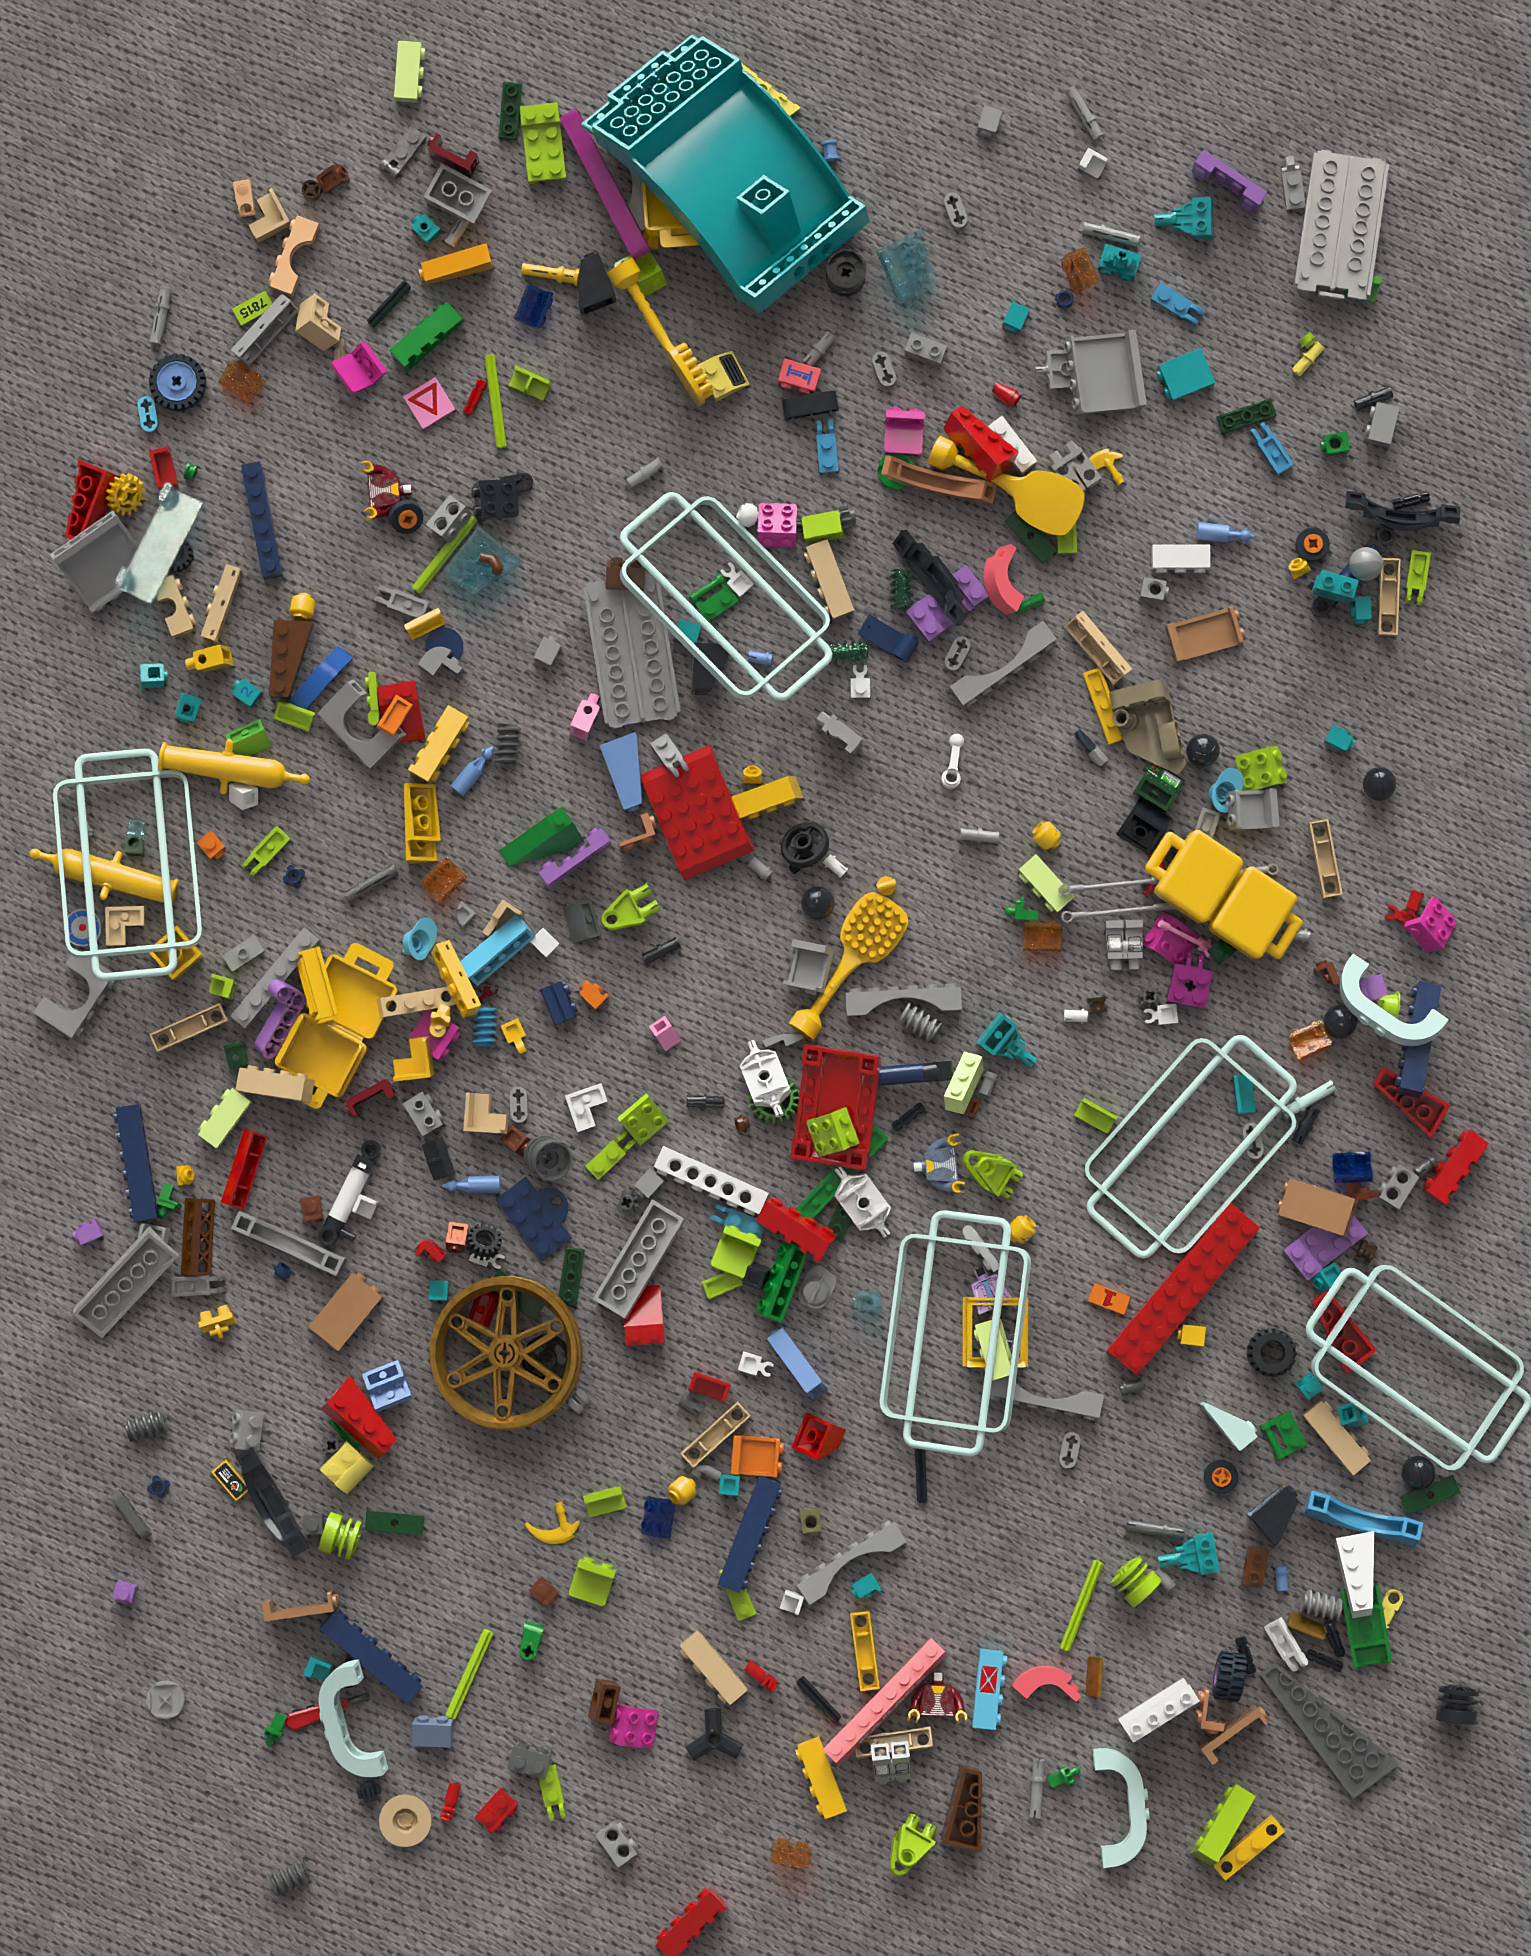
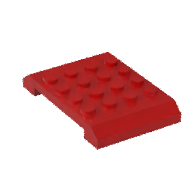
M712 745L705 746L683 756L689 770L685 771L681 765L675 767L679 772L677 778L665 765L641 774L644 788L684 880L691 879L755 851L721 773Z
M805 1044L802 1057L803 1071L795 1136L792 1139L790 1158L866 1170L870 1155L881 1057L879 1055ZM846 1107L859 1144L843 1151L820 1157L817 1154L808 1130L807 1121Z

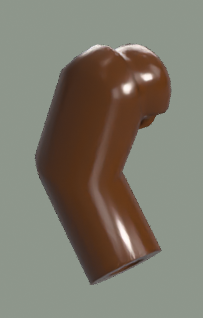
M480 552L479 562L490 564L493 575H501L504 566L499 558L495 555Z

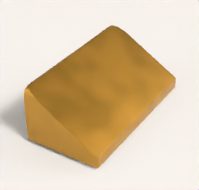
M1292 1611L1290 1612L1286 1622L1288 1627L1324 1640L1325 1631L1322 1623Z
M1088 1656L1086 1695L1101 1696L1104 1660L1102 1657Z

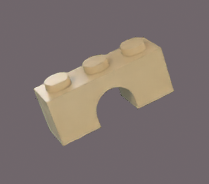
M171 575L151 583L160 603L171 600L176 604V612L172 616L165 618L171 636L176 638L195 631L194 625H196L193 614L189 615L187 608L190 605L186 596L182 597L180 592L183 589L180 579H176Z

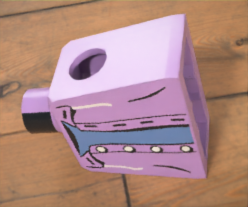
M984 1266L974 1270L978 1281L971 1284L973 1296L995 1298L998 1275L995 1273L988 1276ZM1004 1286L1003 1298H1012ZM995 1300L975 1301L976 1303H994ZM976 1305L977 1312L980 1315L994 1309V1305Z

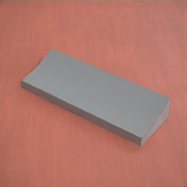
M652 1200L593 1299L627 1319L686 1219Z
M149 1226L73 1308L72 1315L103 1338L178 1257V1253L166 1244Z

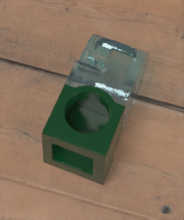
M129 819L125 853L127 856L144 857L145 820Z

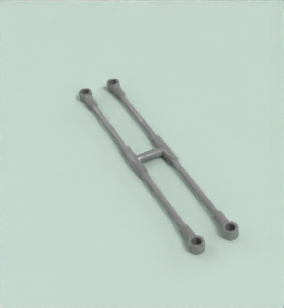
M1273 863L1263 867H1255L1264 874L1268 873L1270 875L1277 874L1279 870L1278 866ZM1272 865L1275 867V871L1273 873L1269 871V868ZM1152 877L1145 880L1085 886L1083 884L1071 886L1062 884L1059 886L1058 892L1063 896H1067L1070 893L1084 892V890L1143 884L1157 885L1159 880ZM1066 886L1068 889L1067 893L1063 894L1061 891L1062 887ZM1160 903L1153 906L1095 912L1064 911L1061 914V920L1069 923L1072 920L1086 919V917L1177 909L1168 903ZM1066 913L1070 915L1069 920L1064 919Z

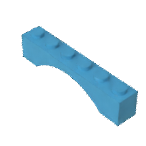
M1311 1491L1308 1495L1303 1513L1304 1516L1363 1533L1374 1531V1536L1415 1547L1420 1541L1423 1522L1406 1517L1384 1516L1362 1511L1346 1505L1329 1495Z

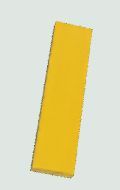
M1098 667L1082 673L1108 745L1122 741V735L1112 721L1113 710L1109 695L1110 691L1103 672Z

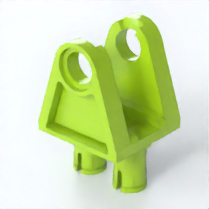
M647 883L633 891L625 890L602 915V922L607 929L617 930L643 925L646 923V918L661 911L660 907L657 906L656 900L642 908L636 905L638 904L637 901L652 894L651 890L648 889ZM615 915L617 917L616 923L608 924V916Z
M970 1150L964 1154L962 1159L964 1167L980 1187L998 1197L1001 1195L1005 1199L1011 1197L1006 1191L1011 1194L1013 1193V1189L1006 1185L1008 1180L1012 1179L1014 1182H1019L1021 1179L1015 1175L1023 1176V1172L1016 1169L1017 1165L996 1154ZM971 1156H976L977 1161L974 1165H970L969 1158Z
M915 1814L908 1815L905 1824L903 1823L892 1839L889 1870L896 1877L904 1876L928 1853L936 1842L932 1838L937 1828L933 1826L930 1830L932 1824L927 1823L922 1833L915 1830L920 1821L918 1816L913 1820ZM895 1862L904 1866V1870L897 1871L895 1869Z

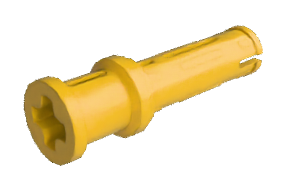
M523 263L521 275L557 280L560 284L566 282L578 286L580 269L570 270L565 269L563 266L551 268ZM533 270L545 271V272H548V274H546V273H540V272H534Z

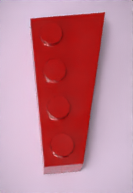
M963 406L951 412L943 428L958 446H962L965 449L964 454L968 458L972 457L978 470H983L987 474L985 478L989 482L1011 469L1019 453L1010 443L1006 442Z
M78 460L77 467H79V471L74 481L76 484L75 495H72L71 499L73 507L72 512H69L65 537L73 539L105 516L108 509L107 504L110 502L105 498L109 496L106 489H111L109 483H115L114 477L120 478L119 475Z
M770 1197L765 1202L756 1219L757 1222L775 1234L782 1233V1237L787 1242L797 1243L800 1247L799 1250L805 1254L812 1253L815 1255L814 1260L820 1262L826 1256L837 1236L833 1234L834 1231L832 1229L816 1224L817 1221L813 1218H805L800 1215V1211L797 1209L786 1207L778 1198L772 1199Z
M351 1376L340 1385L321 1408L324 1413L378 1459L385 1455L397 1440Z
M711 1886L708 1889H702L697 1895L699 1899L694 1904L690 1902L683 1909L685 1913L681 1917L677 1915L669 1923L671 1927L667 1931L663 1929L656 1936L658 1939L656 1946L666 1956H678L691 1943L690 1940L692 1938L695 1939L702 1933L706 1924L709 1925L716 1919L719 1911L722 1913L727 1909V1902Z

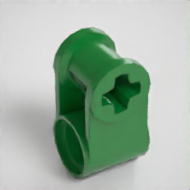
M525 1621L519 1649L520 1656L523 1659L531 1660L536 1656L544 1629L543 1625ZM527 1646H531V1650L534 1651L529 1656H525L526 1652L523 1651V1648L526 1649Z

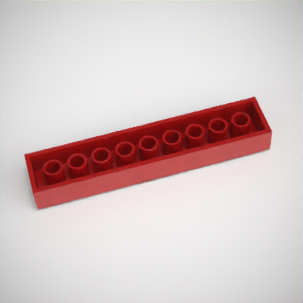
M1230 1203L1185 1254L1106 1351L1137 1376L1260 1227Z

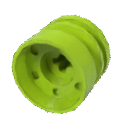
M330 1512L318 1551L331 1554L334 1548L338 1547V1557H341L343 1551L347 1550L345 1559L350 1560L360 1542L362 1521H357L355 1527L352 1528V1518L348 1520L345 1526L342 1525L343 1515Z
M1140 1556L1125 1563L1110 1582L1113 1587L1121 1582L1117 1588L1118 1592L1126 1588L1129 1590L1124 1599L1132 1607L1141 1603L1162 1581L1153 1570L1147 1574L1143 1573L1148 1564L1143 1563L1138 1567L1143 1560Z

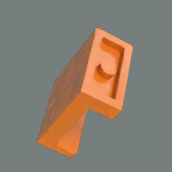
M734 1435L731 1474L760 1475L777 1478V1474H781L782 1462H778L779 1454L783 1455L784 1443H780V1438Z

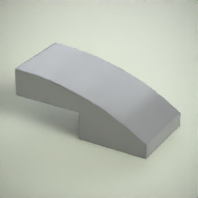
M783 1034L762 1041L765 1048L782 1040L787 1047L804 1038L803 1035Z

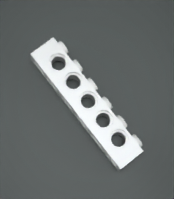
M665 1146L662 1147L654 1165L657 1168V1173L663 1176L671 1174L675 1176V1181L684 1184L685 1181L691 1183L692 1189L702 1192L704 1189L710 1192V1197L717 1200L722 1197L727 1200L726 1204L735 1208L740 1205L745 1208L744 1212L753 1216L755 1213H760L768 1196V1193ZM674 1160L679 1161L681 1164V1168L677 1172H673L670 1169V1163ZM691 1168L697 1169L699 1173L698 1177L694 1180L689 1179L687 1176V1172ZM708 1176H713L716 1179L714 1187L709 1188L705 1185V1179ZM730 1184L733 1186L734 1191L731 1195L723 1193L722 1188L724 1185ZM743 1192L750 1193L751 1201L749 1203L741 1202L740 1195Z

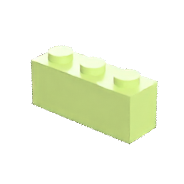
M398 41L394 90L395 101L418 103V97L422 98L423 87L419 86L420 79L424 77V67H421V60H425V48H422L421 42Z
M1034 855L1018 870L1020 872L1019 878L1025 884L1028 882L1033 887L1031 891L1038 898L1042 897L1046 901L1044 905L1050 912H1059L1075 897L1072 893L1063 896L1058 892L1059 886L1063 883L1037 855ZM1064 886L1061 891L1065 894L1068 889Z
M967 1052L963 1053L944 1095L945 1110L964 1114L984 1071L982 1056Z
M234 1088L231 1090L227 1089L221 1097L223 1099L221 1104L214 1106L210 1112V1115H212L208 1121L204 1120L198 1128L200 1130L198 1135L215 1148L221 1146L252 1103L251 1100Z
M1001 1319L999 1322L992 1381H998L1010 1375L1012 1355ZM992 1320L975 1325L976 1330H974L976 1340L980 1341L981 1348L979 1351L981 1358L985 1359V1362H987Z

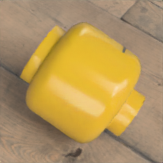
M308 593L295 595L292 597L289 613L295 621L307 622L314 615L316 602Z
M1040 822L1032 831L1034 842L1043 850L1055 849L1061 842L1059 840L1061 836L1060 831L1050 822Z
M1026 1215L1017 1216L1009 1224L1011 1227L1010 1240L1014 1243L1025 1244L1035 1235L1036 1225Z
M681 1476L668 1487V1497L674 1504L685 1505L696 1496V1483L691 1478Z

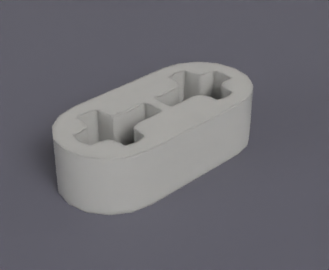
M956 193L947 194L944 199V206L950 223L954 228L962 229L968 220L962 200ZM951 197L953 200L957 199L955 203L956 209H953L952 204L948 205ZM956 212H958L960 218H964L962 224L954 222Z
M885 352L875 353L872 358V365L880 384L887 388L893 386L896 381V374L888 355ZM878 356L886 359L884 361L885 368H882L880 363L876 364L875 361H877ZM883 371H886L888 376L892 375L893 378H891L890 383L882 380L884 378Z
M963 636L955 639L944 661L945 667L948 670L956 671L960 668L971 646L969 639ZM963 640L965 641V646H967V648H963L961 652L958 653L957 650L959 646L956 643H961ZM955 654L958 655L956 659L958 665L950 667L948 659H953Z
M519 1086L514 1087L510 1091V1115L512 1120L517 1123L524 1122L528 1117L527 1092ZM518 1089L521 1093H524V1097L520 1098V1104H517V1098L513 1097V1093H516ZM517 1106H521V1112L525 1113L524 1116H521V1120L514 1116V1113L517 1112Z
M1248 1123L1243 1127V1141L1249 1135L1246 1134V1130H1249V1126H1252V1129H1254L1257 1126V1124ZM1261 1133L1253 1141L1255 1142V1147L1260 1149L1257 1152V1156L1249 1152V1149H1252V1143L1245 1150L1247 1156L1251 1159L1260 1158L1264 1152Z
M1068 1432L1063 1437L1059 1463L1064 1468H1072L1077 1461L1081 1439L1075 1432ZM1074 1435L1077 1443H1073L1072 1449H1068L1069 1442L1066 1439ZM1068 1451H1071L1070 1458L1073 1459V1462L1065 1465V1461L1062 1458L1067 1456Z

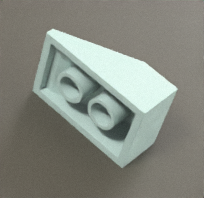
M1205 1402L1200 1403L1236 1450L1241 1451L1258 1437L1255 1434L1257 1429L1251 1422L1239 1419Z

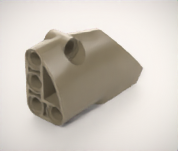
M1154 680L1110 692L1113 710L1112 721L1118 727L1128 751L1180 775L1187 764L1179 726L1174 719L1167 683L1162 680ZM1126 715V721L1120 724V718Z

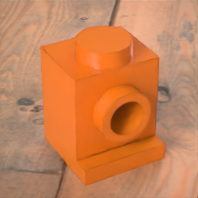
M588 980L579 988L581 990L579 994L595 1010L609 997L607 993L602 995L601 993L604 990L596 983L592 985Z

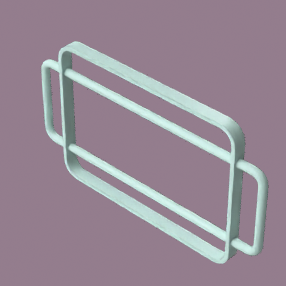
M666 493L622 530L620 541L624 548L632 555L625 561L620 570L622 583L734 697L748 699L763 688L773 699L785 701L832 660L831 648L820 637L829 626L830 619L827 611L715 498L709 496L701 497L690 505L678 493ZM675 500L685 511L637 550L629 542L628 535L666 502ZM709 505L714 508L821 617L823 627L816 633L695 510L697 507ZM688 515L810 637L808 641L766 678H763L642 555ZM637 560L758 685L750 691L739 690L633 583L626 574V568ZM815 642L824 651V658L786 692L778 693L768 682Z
M150 749L81 755L75 762V779L61 781L56 785L53 792L67 949L76 958H91L92 972L101 981L168 975L177 966L176 950L192 948L202 938L187 778L179 771H159L158 756ZM148 756L151 759L152 772L83 778L82 765L87 761ZM168 777L179 778L184 783L198 927L197 935L194 939L177 943L175 941L161 778ZM153 779L168 943L98 950L84 785ZM76 786L90 943V951L84 952L76 951L70 945L58 794L63 788ZM169 950L170 962L165 968L102 973L99 968V957Z
M1234 1036L1222 1049L1208 1039L1199 1038L1194 1040L1087 1160L1085 1164L1086 1176L1098 1187L1097 1191L1087 1202L1088 1214L1138 1258H1149L1162 1244L1173 1253L1186 1252L1294 1131L1296 1127L1295 1116L1285 1105L1297 1090L1296 1080L1246 1036ZM1204 1042L1213 1047L1218 1054L1102 1185L1099 1184L1089 1173V1165L1194 1045ZM1237 1043H1243L1288 1082L1289 1089L1280 1100L1227 1055ZM1225 1058L1276 1104L1159 1236L1107 1190ZM1280 1110L1286 1111L1292 1121L1289 1130L1192 1240L1180 1249L1173 1248L1165 1242ZM1104 1193L1156 1238L1146 1251L1139 1250L1095 1211L1094 1205Z
M946 1210L939 1211L931 1219L929 1235L910 1234L901 1242L880 1394V1407L886 1416L905 1420L903 1439L909 1447L963 1456H975L983 1448L985 1432H1001L1010 1424L1031 1258L1024 1249L1010 1246L1011 1227L1003 1218ZM942 1218L1000 1225L1003 1228L1002 1245L937 1237L938 1222ZM922 1238L928 1239L906 1413L905 1415H900L889 1410L887 1398L907 1247L911 1240ZM936 1240L1001 1249L978 1426L913 1417ZM1009 1250H1012L1022 1255L1024 1267L1003 1423L997 1428L986 1427L1008 1253ZM912 1421L978 1430L976 1445L974 1448L968 1449L915 1441L911 1438Z
M1380 1265L1368 1277L1355 1268L1343 1270L1306 1325V1334L1309 1339L1321 1347L1312 1361L1311 1369L1314 1376L1441 1468L1456 1470L1466 1462L1470 1455L1482 1463L1494 1462L1530 1410V1395L1517 1385L1524 1373L1522 1360L1393 1266ZM1382 1270H1390L1515 1361L1517 1366L1514 1377L1511 1380L1375 1283L1374 1280ZM1354 1276L1364 1284L1327 1339L1323 1340L1314 1333L1313 1328L1346 1278ZM1369 1288L1506 1386L1469 1444L1331 1346ZM1326 1351L1462 1448L1464 1452L1458 1461L1453 1465L1444 1464L1320 1374L1318 1367ZM1513 1391L1523 1398L1524 1404L1492 1453L1485 1456L1477 1451L1475 1447Z

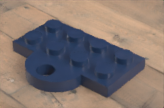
M524 1177L495 1199L541 1261L572 1238L561 1223L568 1213V1201L559 1190L544 1188L537 1191L529 1179ZM554 1196L562 1198L561 1206L554 1207L551 1200Z

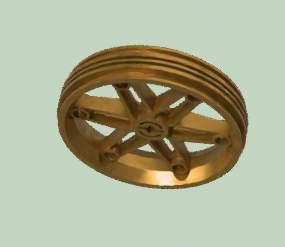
M500 1276L488 1278L473 1283L461 1290L441 1311L430 1340L431 1371L443 1398L465 1419L490 1429H521L550 1417L572 1394L582 1368V1338L572 1312L564 1301L549 1288L522 1277ZM500 1290L495 1331L460 1313L475 1298ZM506 1290L512 1291L513 1297L511 1300L505 1298ZM518 1291L533 1296L544 1303L556 1318L519 1334ZM506 1306L511 1307V1335H503ZM456 1316L462 1319V1325L460 1327H457L454 1324V1319ZM555 1321H558L561 1324V1329L559 1332L553 1329V1323ZM470 1326L494 1340L488 1347L468 1332L467 1328ZM451 1327L483 1353L449 1374L445 1349ZM546 1329L547 1335L524 1349L520 1340ZM564 1332L567 1343V1364L564 1376L561 1379L529 1353ZM506 1348L510 1352V1355L507 1357L505 1354H502V1351L506 1350ZM489 1357L493 1366L470 1376L466 1375L465 1371ZM523 1359L546 1376L545 1379L542 1380L520 1368L519 1365ZM501 1371H510L507 1400L502 1399ZM493 1372L495 1414L475 1407L456 1388ZM454 1374L458 1375L460 1378V1382L458 1385H455L452 1382V1376ZM517 1374L553 1393L545 1403L536 1409L512 1416ZM552 1379L557 1380L559 1383L557 1390L552 1389L550 1386ZM501 1406L507 1407L508 1414L506 1416L500 1414Z

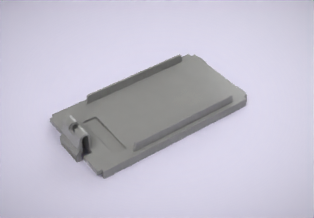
M1323 149L1317 151V153L1314 152L1294 286H1297L1296 290L1315 293L1317 285L1319 286L1317 297L1343 301L1344 295L1342 294L1344 290H1348L1347 298L1366 301L1367 297H1370L1389 164H1385L1386 161H1382L1380 158L1368 159L1336 154Z
M650 573L645 574V586L642 592L665 614L660 583ZM604 581L585 583L586 587H583L605 724H609V727L614 729L627 724L658 719L670 720L677 717V713L681 711L667 628L630 590H606Z

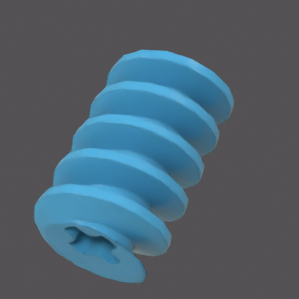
M480 1007L477 1012L479 1016L473 1018V1021L478 1022V1024L473 1025V1028L478 1030V1032L472 1033V1036L477 1038L471 1041L472 1044L495 1047L490 1044L496 1041L495 1038L491 1037L492 1034H496V1031L491 1029V1027L497 1026V1023L493 1022L492 1019H496L498 1016L492 1014V1012L497 1011L498 1008Z

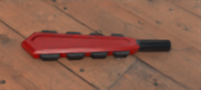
M366 1692L349 1699L340 1698L343 1713L352 1705L370 1700L369 1693ZM312 1704L304 1710L301 1708L293 1710L288 1715L285 1725L294 1731H302L307 1729L310 1724L312 1726L320 1724L319 1705Z

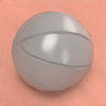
M1360 548L1349 559L1350 572L1359 580H1373L1382 571V557L1372 548Z

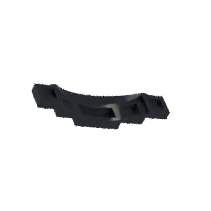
M1346 491L1345 508L1362 510L1363 517L1376 520L1380 523V526H1387L1397 530L1418 531L1426 527H1439L1440 521L1449 524H1459L1460 506L1441 504L1440 508L1428 511H1399L1370 501L1366 498V493Z
M901 530L892 544L898 550L900 557L933 595L945 616L949 617L955 626H960L970 611L962 602L965 597L957 588L959 582L939 556H932L925 545L917 543L908 530Z
M254 1447L237 1455L236 1459L241 1466L242 1476L248 1493L267 1527L287 1547L292 1557L309 1549L310 1546L302 1534L301 1528L292 1514L293 1512L264 1463L261 1462Z

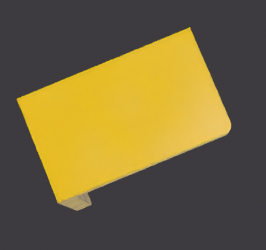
M429 1036L409 1039L412 1057L393 1060L395 1071L393 1082L428 1078L435 1074Z

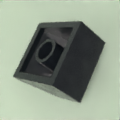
M1140 797L1116 835L1149 855L1166 830L1172 817Z

